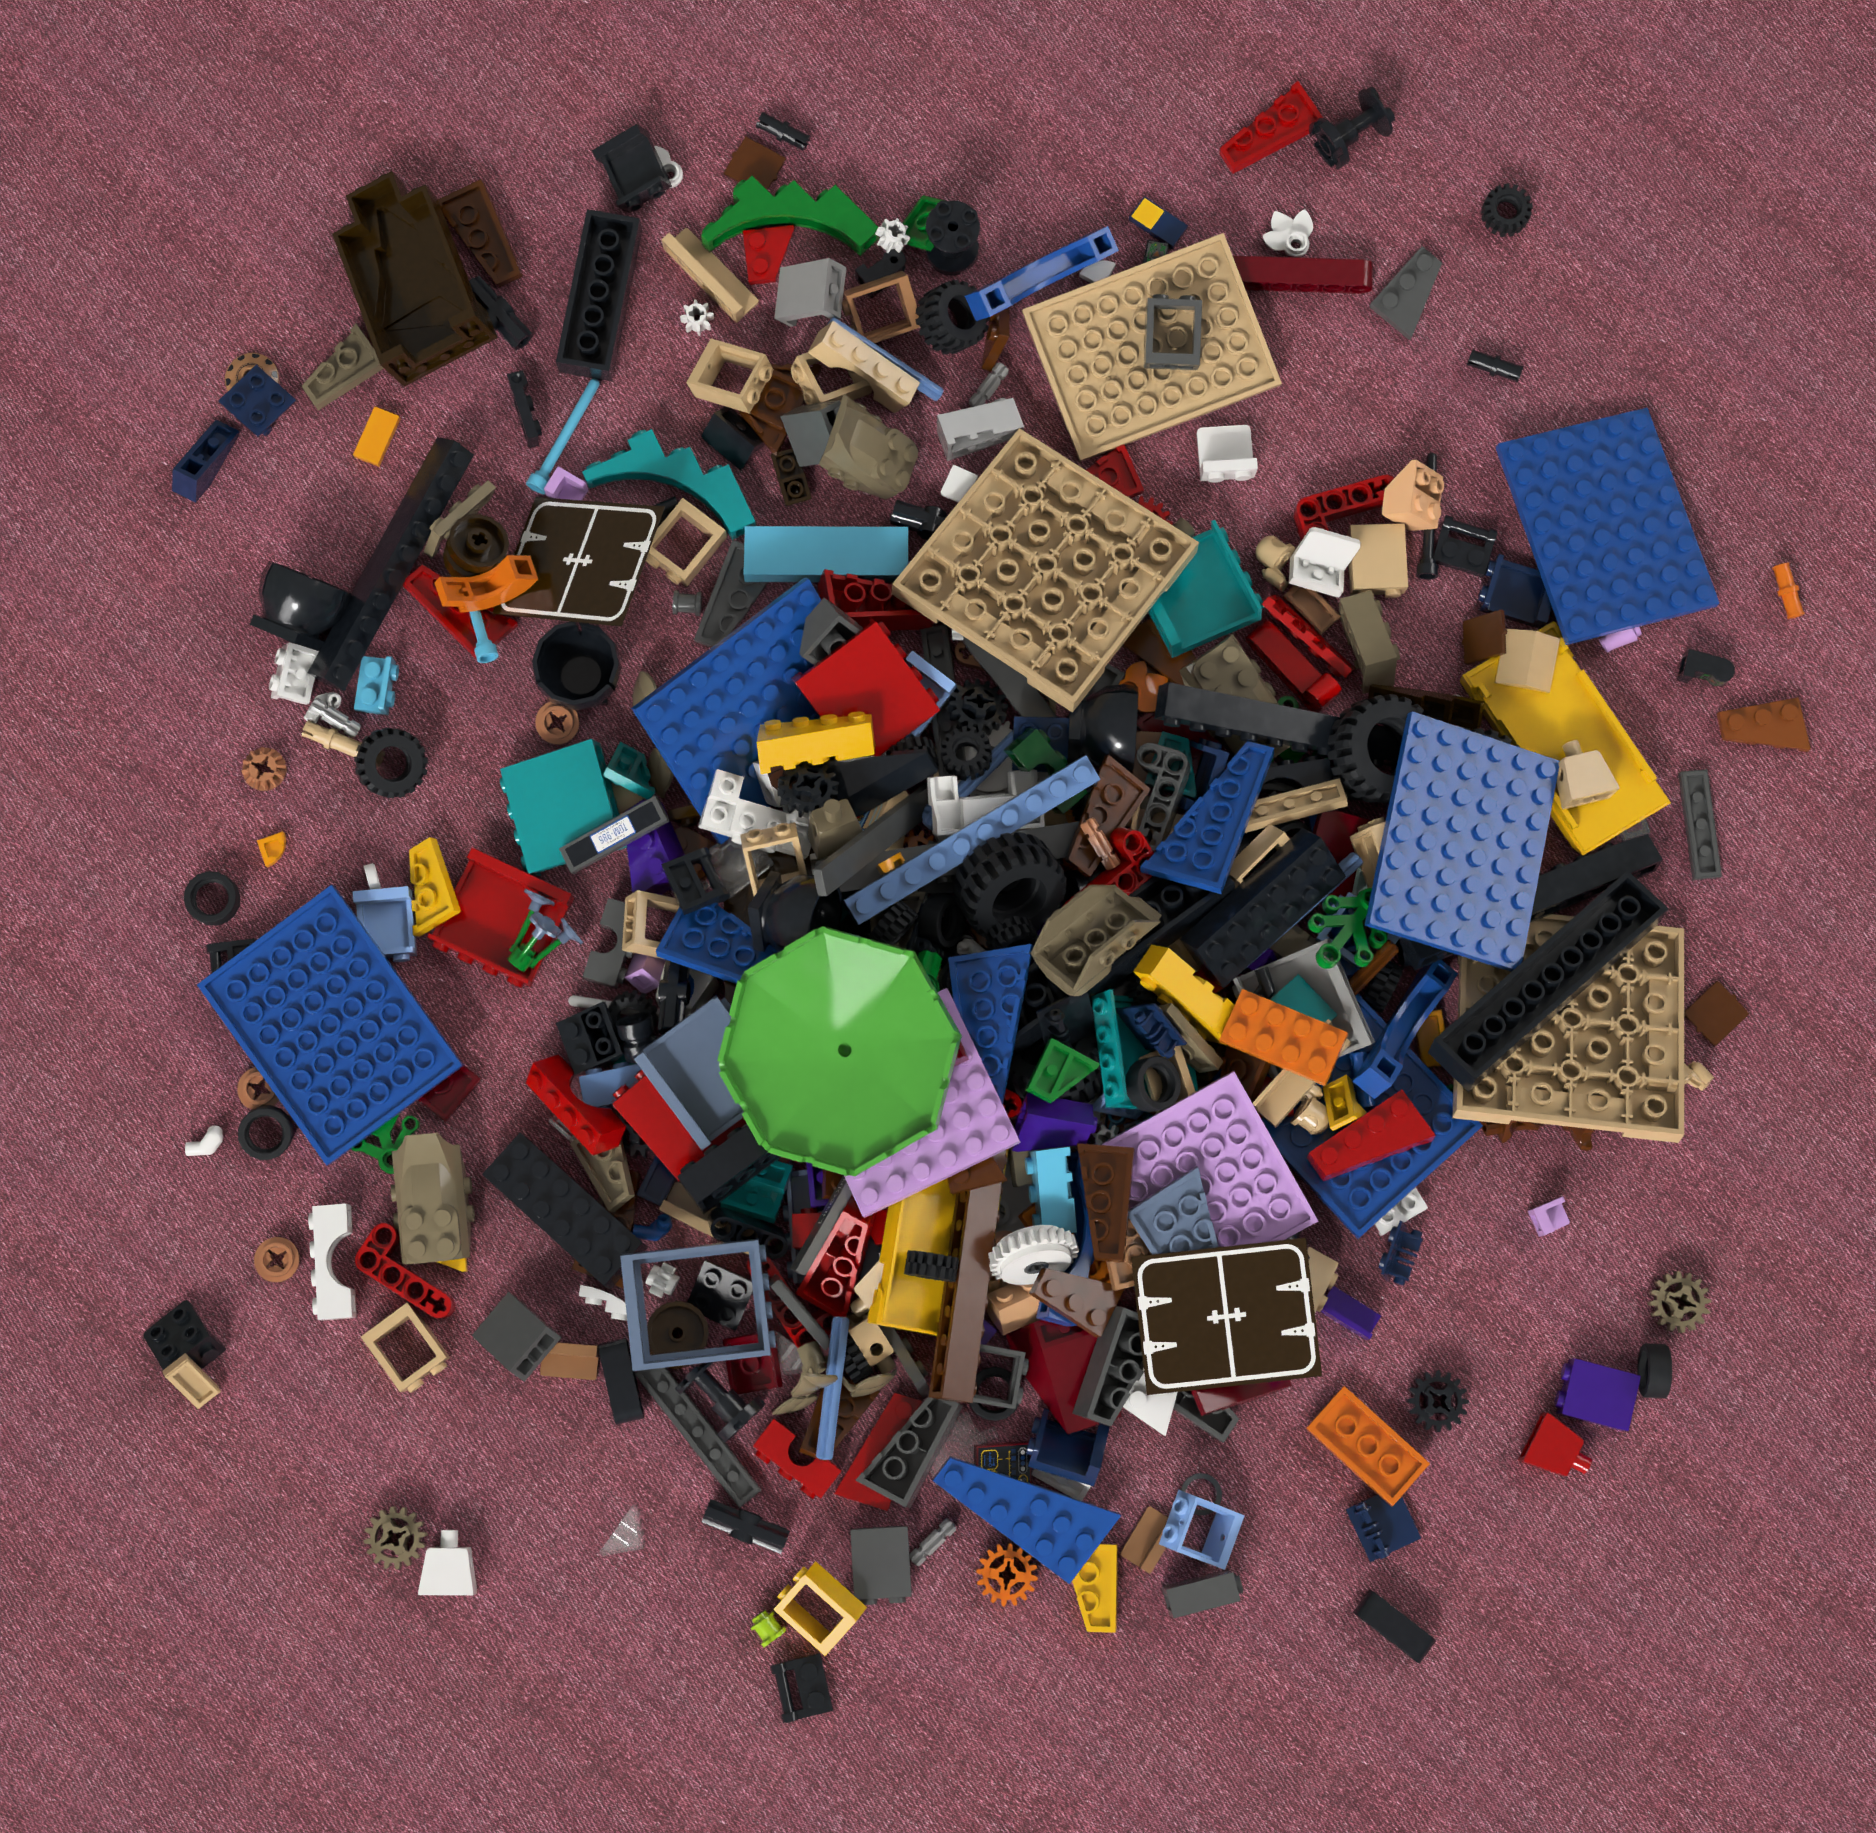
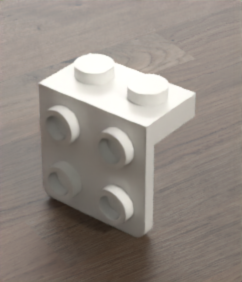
M1248 425L1202 427L1197 430L1200 481L1212 483L1229 479L1245 481L1255 477L1258 465L1257 458H1253L1251 429Z
M1310 528L1290 557L1289 584L1339 598L1344 592V570L1360 549V540L1322 528Z

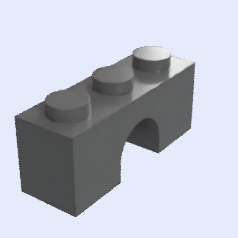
M608 898L600 925L602 928L616 933L617 944L613 950L607 953L591 950L582 976L586 981L616 990L619 984H624V977L628 968L624 967L627 958H632L634 954L622 950L625 902Z

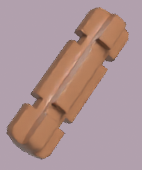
M1092 817L1082 822L1080 825L1085 835L1088 833V840L1098 857L1103 858L1101 862L1107 870H1111L1118 866L1120 859L1116 853H1112L1113 848L1103 831H1099V824L1096 819Z

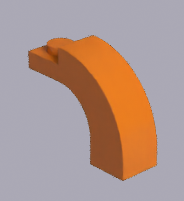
M507 555L495 568L483 574L472 577H439L434 583L442 606L458 607L460 612H473L495 607L516 598L527 591L538 580V576L531 556Z

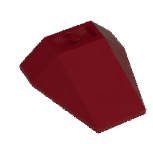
M1044 1320L1033 1322L1006 1334L1011 1350L1026 1352L1025 1358L1029 1359L1025 1377L1067 1435L1099 1424L1072 1414L1098 1337H1094L1079 1326L1066 1327ZM1122 1409L1116 1419L1122 1417Z

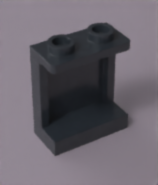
M637 124L592 150L595 159L603 164L619 199L616 201L617 207L626 212L639 210L643 203L650 199L661 197L664 195L665 190L672 187L648 131Z

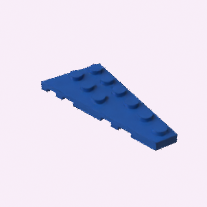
M1247 741L1227 764V768L1218 779L1215 778L1210 784L1209 790L1203 797L1200 796L1173 827L1174 831L1168 838L1156 847V852L1151 858L1145 860L1140 866V871L1145 874L1222 894L1274 756V748Z
M713 903L686 915L683 914L679 907L656 949L657 957L737 984V981L741 979L742 974L745 973L744 971L774 953H778L770 944L765 952L754 950L751 927L732 913L726 912L718 903Z
M1032 944L948 958L954 1003L1002 1104L1030 967Z
M951 1456L948 1457L932 1479L941 1488L1068 1584L1072 1582L1121 1517V1514L1118 1512L1097 1507L1094 1504L1011 1478V1476L1002 1473L999 1474L984 1469L981 1466Z

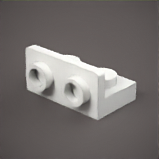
M290 642L279 648L275 656V664H278L276 675L273 674L269 682V690L272 691L271 698H282L305 705L309 704L315 677L307 672L319 651Z

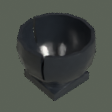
M268 561L262 572L258 590L264 613L262 616L253 614L250 625L294 644L320 651L325 641L320 640L319 635L339 622L348 607L351 593L314 577L309 578V575Z
M571 621L555 625L539 639L532 659V668L537 688L553 704L575 711L599 705H608V698L616 689L622 669L616 643L599 626L579 622V625L578 622Z
M1126 684L1105 686L1089 697H1084L1073 713L1070 711L1068 763H1072L1079 759V757L1086 755L1089 761L1100 769L1104 756L1110 755L1129 772L1133 773L1138 712L1137 686Z
M770 871L748 906L754 950L765 952L768 945L771 944L777 952L784 950V947L822 926L839 930L842 916V894L840 888L838 887L828 896H818L814 875H798L782 883L781 873Z

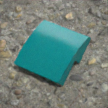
M1299 974L1270 999L1324 1023L1328 1019L1332 1022L1337 1017V1013Z
M779 1161L774 1162L721 1201V1207L775 1224L793 1166Z

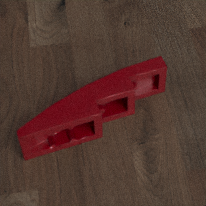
M1290 1380L1191 1390L1201 1416L1220 1409L1224 1410L1291 1387L1292 1384Z

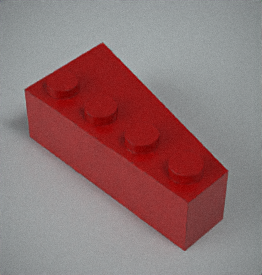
M1401 1089L1309 1152L1307 1160L1322 1181H1326L1367 1164L1378 1162L1386 1157L1432 1142L1436 1135Z
M853 1194L795 1293L835 1317L847 1318L851 1311L850 1304L856 1297L854 1287L860 1280L876 1215L874 1213L864 1218Z

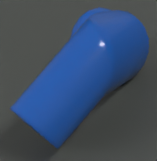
M660 1214L649 1226L634 1224L633 1233L639 1239L659 1241L671 1230V1217L667 1214Z

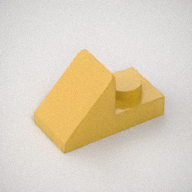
M1347 1074L1323 1086L1329 1126L1332 1131L1359 1119L1367 1113L1356 1101L1353 1082Z

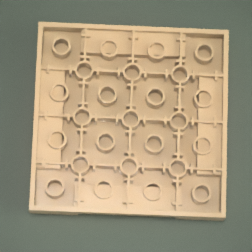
M1019 428L892 583V595L936 624L940 620L1027 677L1029 685L1073 713L1104 673L1106 665L1164 591H1168L1195 556L1199 542Z
M1551 914L1531 922L1523 961L1573 919L1574 916ZM1656 926L1470 1092L1454 1079L1452 1118L1509 1124L1511 1120L1578 1127L1622 1132V1137L1679 1143L1684 1136V928ZM1458 955V1018L1511 972Z

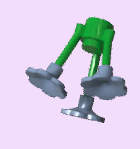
M524 889V892L532 900L528 908L530 911L515 943L509 949L511 954L507 958L512 965L523 972L528 967L534 969L541 959L561 943L564 945L570 939L577 941L581 945L584 943L563 917L560 920L564 931L561 932L560 928L555 925L551 918L539 913L542 905L554 906L555 902L528 889ZM532 922L536 927L532 932L533 936L527 944H521ZM545 934L552 938L557 936L558 939L534 957L536 952L532 947L537 940H541Z

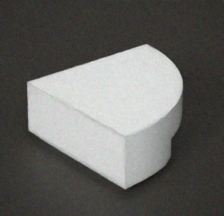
M1100 260L1083 268L1079 277L1090 283L1099 281L1111 275L1116 263Z

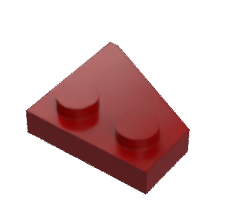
M794 225L743 231L749 285L776 282L780 266L787 254L791 237L794 235Z

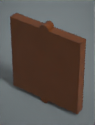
M745 136L738 150L732 153L733 158L724 171V175L737 182L741 180L746 181L753 176L768 190L773 181H777V174L785 163L786 158Z
M1504 610L1494 611L1463 621V640L1461 644L1464 645V664L1469 665L1506 654L1505 635L1508 631L1505 629Z
M1717 980L1684 1011V1016L1696 1027L1695 1031L1701 1033L1715 1047L1750 1013L1736 1000V995H1731Z

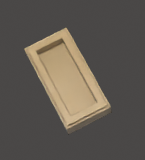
M186 1353L162 1371L164 1376L197 1409L221 1392L219 1386Z

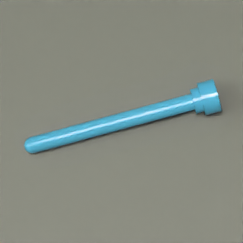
M593 378L589 381L540 470L530 474L526 485L533 491L545 494L544 487L550 479L549 474L600 385L597 379Z
M481 611L469 612L477 638L476 648L474 649L477 661L479 663H488L496 660L499 656L497 648L488 639Z

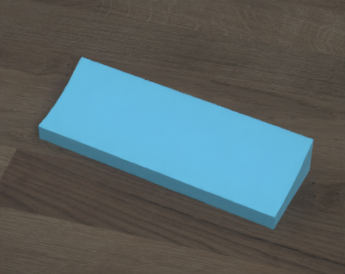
M745 526L743 573L745 582H799L803 578H808L810 582H819L824 569L834 571L833 574L846 576L848 573L858 575V578L873 581L875 578L885 580V582H894L908 565V527Z

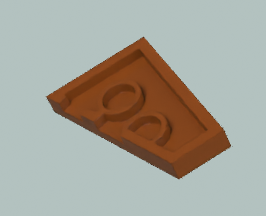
M1799 697L1721 711L1716 714L1723 741L1752 745H1770L1775 748H1792L1804 752L1811 750Z

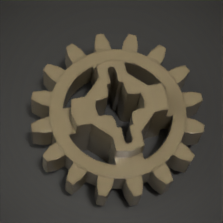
M1676 1271L1673 1274V1278L1668 1273L1663 1275L1664 1282L1660 1280L1654 1282L1658 1289L1649 1290V1294L1654 1296V1300L1647 1302V1305L1655 1307V1310L1650 1315L1660 1317L1657 1322L1659 1326L1667 1323V1331H1673L1677 1326L1678 1333H1685L1686 1326L1690 1331L1696 1330L1694 1322L1704 1324L1705 1321L1701 1315L1710 1314V1311L1704 1307L1705 1304L1711 1303V1299L1704 1298L1703 1294L1709 1290L1708 1288L1700 1289L1699 1285L1702 1281L1700 1278L1691 1281V1273H1686L1682 1278L1681 1272ZM1679 1283L1675 1291H1665L1670 1285ZM1691 1291L1694 1292L1697 1302L1694 1300ZM1681 1297L1680 1301L1688 1306L1678 1307V1303L1670 1298ZM1662 1303H1664V1305H1665V1307H1666V1309H1667V1311H1668L1667 1314L1665 1313V1311H1664V1309H1663ZM1685 1313H1694L1689 1319L1680 1321Z
M396 1506L390 1507L389 1514L384 1509L380 1510V1519L376 1517H371L370 1519L374 1525L373 1528H365V1532L370 1534V1538L363 1541L365 1544H371L372 1547L366 1553L368 1555L375 1553L377 1556L374 1559V1563L377 1564L383 1560L385 1569H388L392 1563H394L396 1570L401 1569L402 1561L407 1566L412 1565L411 1557L420 1558L421 1554L417 1551L418 1548H426L427 1545L421 1542V1538L428 1535L427 1532L420 1531V1527L425 1524L424 1521H415L417 1517L416 1512L408 1516L407 1507H402L399 1513H397ZM393 1518L402 1519L408 1525L404 1527L397 1525ZM380 1527H382V1538L381 1540L377 1541L378 1531ZM392 1531L394 1533L406 1531L398 1539L399 1544L397 1542L385 1544L393 1536ZM414 1534V1542L410 1549L408 1541L410 1536ZM386 1549L393 1550L398 1557L388 1556L383 1551Z

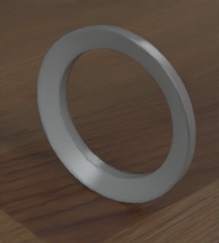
M1198 1473L1190 1476L1183 1483L1181 1491L1186 1492L1188 1485L1196 1479L1210 1481L1216 1489L1214 1504L1220 1505L1222 1489L1214 1477ZM1195 1509L1194 1514L1208 1515L1214 1511L1209 1509Z

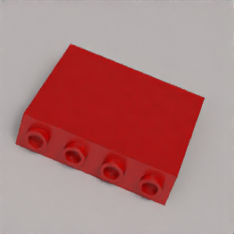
M871 618L868 620L870 622L869 625L804 674L799 672L791 679L819 717L828 714L846 717L852 712H864L865 715L872 714L875 740L874 756H880L890 749L892 745H895L938 713L940 709L936 705L939 699L929 687L925 690L920 683L923 679L920 672L914 665L909 667L904 661L907 657L904 650L898 643L893 645L888 639L891 633L882 621L877 623Z
M471 848L467 856L469 862L454 890L461 912L438 925L433 934L429 933L427 937L433 941L432 947L444 953H447L450 949L458 953L457 958L467 964L472 965L473 961L483 965V971L497 977L498 973L507 976V982L514 986L522 988L523 985L531 987L545 957L537 963L534 969L528 967L525 972L519 970L507 960L511 954L509 949L515 943L530 911L528 908L532 900L524 892V889H528L555 902L554 906L542 905L539 913L551 918L559 928L562 925L560 919L562 917L565 919L574 897L567 891ZM532 922L521 944H527L532 938V932L536 928ZM545 934L541 940H537L532 947L536 952L534 957L553 943L555 938Z
M642 1069L634 1075L637 1080L629 1087L623 1084L612 1094L615 1097L611 1101L612 1105L678 1181L677 1176L681 1174L680 1170L691 1161L696 1163L704 1157L703 1154L709 1147L714 1144L721 1145L727 1140V1135L731 1131L746 1124L743 1117L713 1139L709 1146L701 1150Z

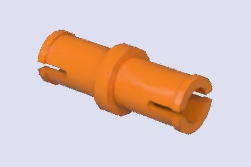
M1787 562L1772 567L1779 587V591H1777L1778 597H1782L1787 619L1804 615L1805 613L1798 595L1800 589L1798 585H1795L1790 563Z

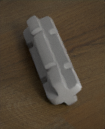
M1000 362L996 363L992 369V374H988L977 389V393H974L970 398L969 405L975 407L986 404V400L990 399L1001 384L1000 380H1004L1008 375L1009 369Z
M319 698L314 699L309 707L311 713L316 716H322V720L338 730L343 729L344 733L351 738H354L361 728L359 723L353 719L352 721L348 720V716L332 706L327 707L326 703Z
M946 1518L939 1524L938 1529L935 1528L919 1544L920 1547L918 1549L915 1548L909 1554V1559L916 1566H920L926 1560L925 1557L927 1555L933 1554L946 1541L945 1538L947 1536L950 1537L957 1528L954 1523Z

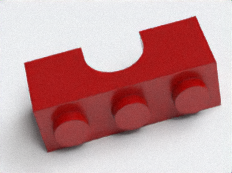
M774 1418L753 1445L757 1449L755 1455L766 1464L773 1461L780 1467L777 1472L791 1482L795 1478L802 1484L800 1490L810 1498L814 1499L817 1495L821 1499L842 1470L830 1460L825 1462L815 1458L808 1465H798L793 1462L789 1454V1448L797 1435Z

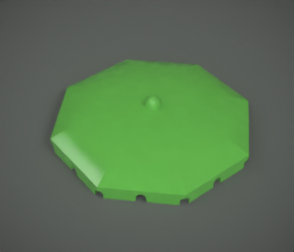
M822 926L784 947V950L774 953L744 971L745 973L742 974L741 979L737 981L729 1012L731 1021L725 1028L717 1061H719V1074L735 1103L740 1104L744 1111L742 1116L758 1145H762L768 1151L767 1153L801 1163L808 1162L813 1164L812 1166L841 1175L857 1176L938 1129L962 1035L914 951Z

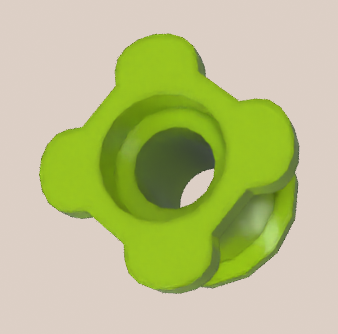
M764 1610L752 1619L754 1625L750 1629H755L762 1639L761 1645L763 1648L787 1631L785 1626L781 1627L773 1616L775 1614L774 1611L768 1614Z

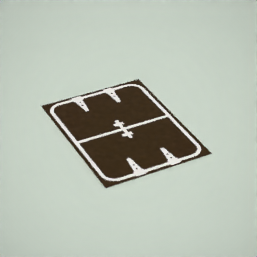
M535 497L514 555L531 556L538 580L521 595L495 606L492 614L622 627L665 506Z
M1306 1238L1131 1257L1147 1395L1322 1376Z

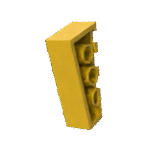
M852 712L846 717L828 714L814 720H809L808 717H798L793 719L792 722L781 723L780 720L764 722V724L760 725L757 737L761 774L771 773L770 767L780 765L783 766L784 770L795 769L796 765L803 761H807L812 765L824 764L832 756H835L836 760L841 761L874 755L875 740L872 714L865 715L864 712Z
M1151 945L1133 971L1141 979L1140 984L1147 990L1154 992L1158 996L1157 1001L1161 1005L1172 1003L1179 1008L1181 1014L1198 1030V1033L1204 1040L1223 1044L1219 1039L1235 1004L1228 998L1223 999L1221 996L1213 993L1212 990L1215 987L1207 980L1193 975L1195 970L1170 948Z

